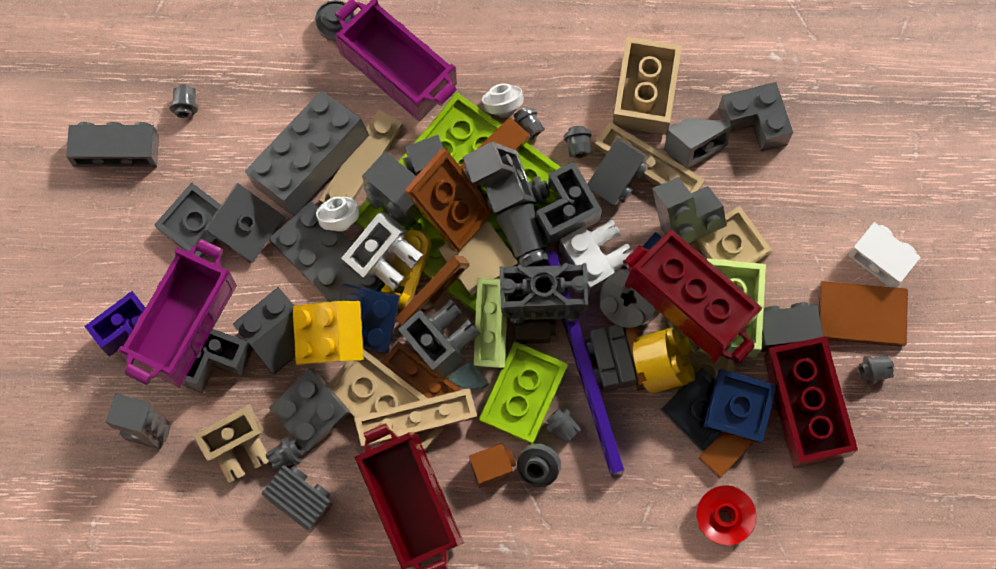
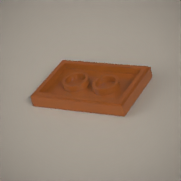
M440 149L404 190L452 250L456 252L461 251L493 213L485 197L468 180L463 169L447 149Z
M821 281L819 289V316L823 336H826L827 340L901 347L907 345L908 289Z

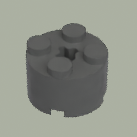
M628 269L618 270L609 276L602 286L600 293L601 310L610 321L622 327L631 328L648 324L660 312L632 287L627 288L625 286L629 276ZM635 292L634 297L637 299V302L629 304L630 299L627 298L628 293Z

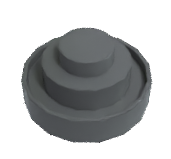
M327 1L316 11L315 23L317 31L327 40L336 41L335 35L343 29L340 20L335 16V13L346 4L343 1ZM354 12L344 22L348 23L355 16Z
M544 444L526 446L521 451L516 463L520 477L526 483L535 487L551 485L557 479L561 470V460L558 454L551 447Z

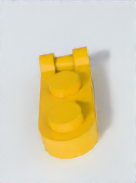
M422 230L408 231L404 238L423 254L421 260L417 261L416 266L411 269L397 255H395L392 267L405 276V279L399 283L405 287L403 293L400 294L395 292V290H391L386 283L381 290L382 292L401 295L398 306L401 310L413 299L430 252V237Z

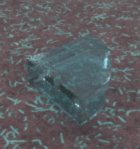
M472 360L448 376L451 382L463 389L479 390L489 385V382L477 366H474Z

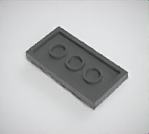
M312 201L269 238L270 242L329 302L339 301L341 288L344 283L378 291L385 286V283L375 274L363 278L341 259L353 243L342 232L326 230L319 225L316 215L318 207Z

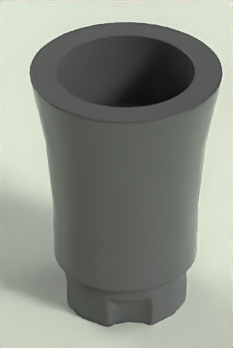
M533 203L515 206L496 217L512 247L516 260H519L522 267L538 266L548 261V256L545 252L546 247L538 227Z

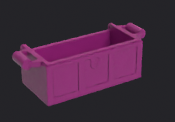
M349 0L335 13L343 28L335 35L339 53L419 122L437 104L442 106L457 91L455 87L457 84L456 67L453 64L449 65L430 49L427 44H424L401 22H398L378 4L377 0H371L367 5ZM358 7L361 9L348 23L344 22Z
M202 239L188 252L177 247L175 258L159 282L145 310L141 313L126 343L118 349L120 355L127 362V368L124 373L126 376L145 385H148L153 378L157 377L178 388L181 387L237 287L230 271L220 267L223 249ZM198 250L215 258V263L196 256V251Z

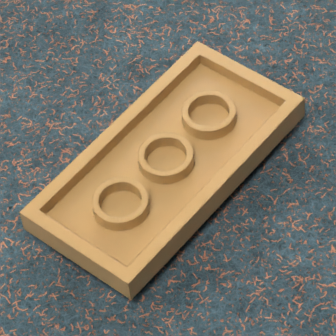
M364 349V360L347 361L328 384L351 411L349 414L353 417L428 399ZM445 427L418 433L425 451Z

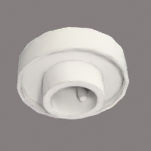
M499 84L492 87L482 98L485 111L498 115L501 118L512 116L524 101L521 88L509 84Z
M333 197L324 202L316 212L319 225L323 229L337 232L347 230L358 219L360 214L356 201L350 197Z

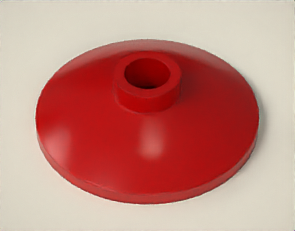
M722 485L710 489L703 495L697 506L696 518L698 526L706 538L719 545L731 546L741 543L750 536L756 525L757 513L755 505L747 493L734 486ZM721 512H727L730 515L729 522H723L720 519Z

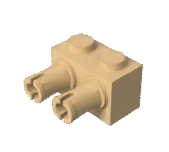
M250 404L199 430L193 435L206 460H217L228 483L234 481L236 477L238 479L245 474L233 453L234 447L237 445L244 446L255 469L262 466V462L266 464L270 461L267 457V451L259 438L263 428Z

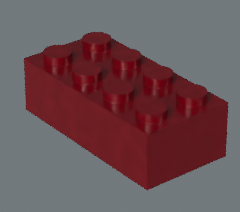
M823 336L769 348L763 357L770 383L777 385L774 398L778 413L780 414L793 468L846 458L857 452L858 447L827 337Z

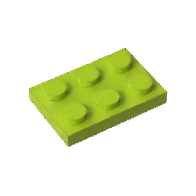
M514 341L505 361V367H502L479 418V422L528 444H534L568 364Z

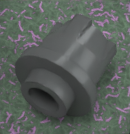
M180 84L177 88H173V101L170 103V111L180 118H189L197 113L198 105L195 103L196 89L186 86V84Z
M525 107L514 114V121L530 134L529 140H533L545 128L537 118L538 113L536 109Z
M573 126L563 135L564 141L568 144L570 157L580 159L592 154L589 139L592 135L589 129H585L584 126Z
M540 176L535 177L534 181H529L536 201L533 204L540 203L544 205L546 204V198L550 197L547 181H541Z
M888 355L874 358L864 356L862 363L859 364L861 378L867 380L870 385L876 384L879 380L893 378L894 363Z
M557 409L546 420L549 423L546 430L549 433L552 431L564 443H568L581 428L570 417L568 409H565L563 412Z
M287 437L281 440V444L267 452V457L275 470H280L284 465L289 467L292 464H300V456L303 455L298 442L295 439L291 441Z

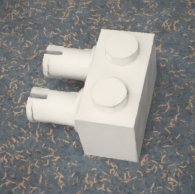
M384 212L376 215L341 259L363 278L375 274L394 291L400 285L399 283L405 279V276L401 275L386 262L387 255L392 252L395 253L412 269L418 263L417 261L421 260L423 254L404 239L407 230L389 214Z
M613 220L592 232L583 226L560 239L559 251L568 264L582 265L586 263L588 297L602 289L608 277L615 273L616 269L624 265L623 260L632 252L629 251L631 247L627 243L608 255L601 252L600 246L621 236L618 227L614 228L616 224Z

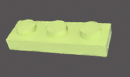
M477 278L475 327L481 334L475 337L474 366L505 367L507 317L501 312L500 279ZM505 296L504 302H507L508 296Z

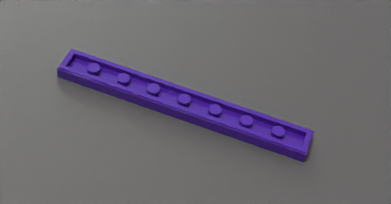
M556 250L546 252L548 261L544 263L545 266H559L560 262ZM565 288V292L560 294L566 299H571L568 288ZM562 318L610 477L621 476L624 472V467L578 321L570 323L565 321V318Z

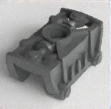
M563 263V265L533 267L518 265L508 268L500 266L501 312L507 319H510L511 323L516 325L524 323L525 320L565 318V321L570 323L578 321L579 317L588 309L586 263L582 265ZM537 281H550L552 289L547 293H541L537 291L535 284ZM565 288H572L577 293H584V299H566L560 293L565 292ZM516 290H523V294H529L522 301L504 302V297L514 294Z

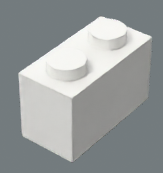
M875 222L848 255L888 287L895 288L921 258L916 254V250L911 245L900 242L887 227L878 225Z

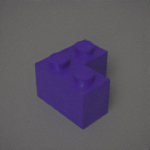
M131 291L84 327L100 348L110 357L118 351L120 346H124L146 307L135 293Z

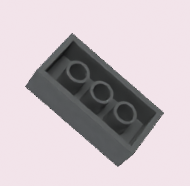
M321 90L245 170V173L258 190L295 216L367 139L369 133L360 117Z

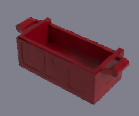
M672 229L650 250L638 245L623 260V264L629 271L625 286L627 288L632 287L654 306L658 312L662 313L684 335L688 336L711 357L710 361L714 364L721 356L739 364L755 347L746 329L753 323L762 307ZM741 336L744 341L730 354L727 350Z
M387 423L364 432L365 452L354 458L401 569H408L413 566L416 569H449L447 565V551L464 544V540L418 433L408 432L398 437L389 429ZM391 435L392 440L371 449L370 443ZM437 555H442V560L421 568L420 563Z

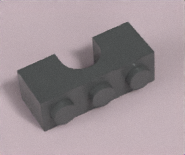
M115 394L105 423L112 429L120 430L119 435L125 440L159 449L161 442H166L170 431L169 421L151 403Z

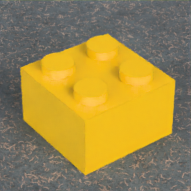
M332 301L293 306L296 364L364 360L360 301Z

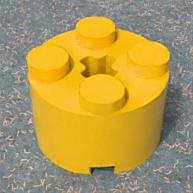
M669 327L636 338L639 341L633 344L635 366L638 373H644L647 381L642 383L650 393L655 394L683 386L695 380V372L688 357V354H691L690 343L686 337L681 338L675 328Z

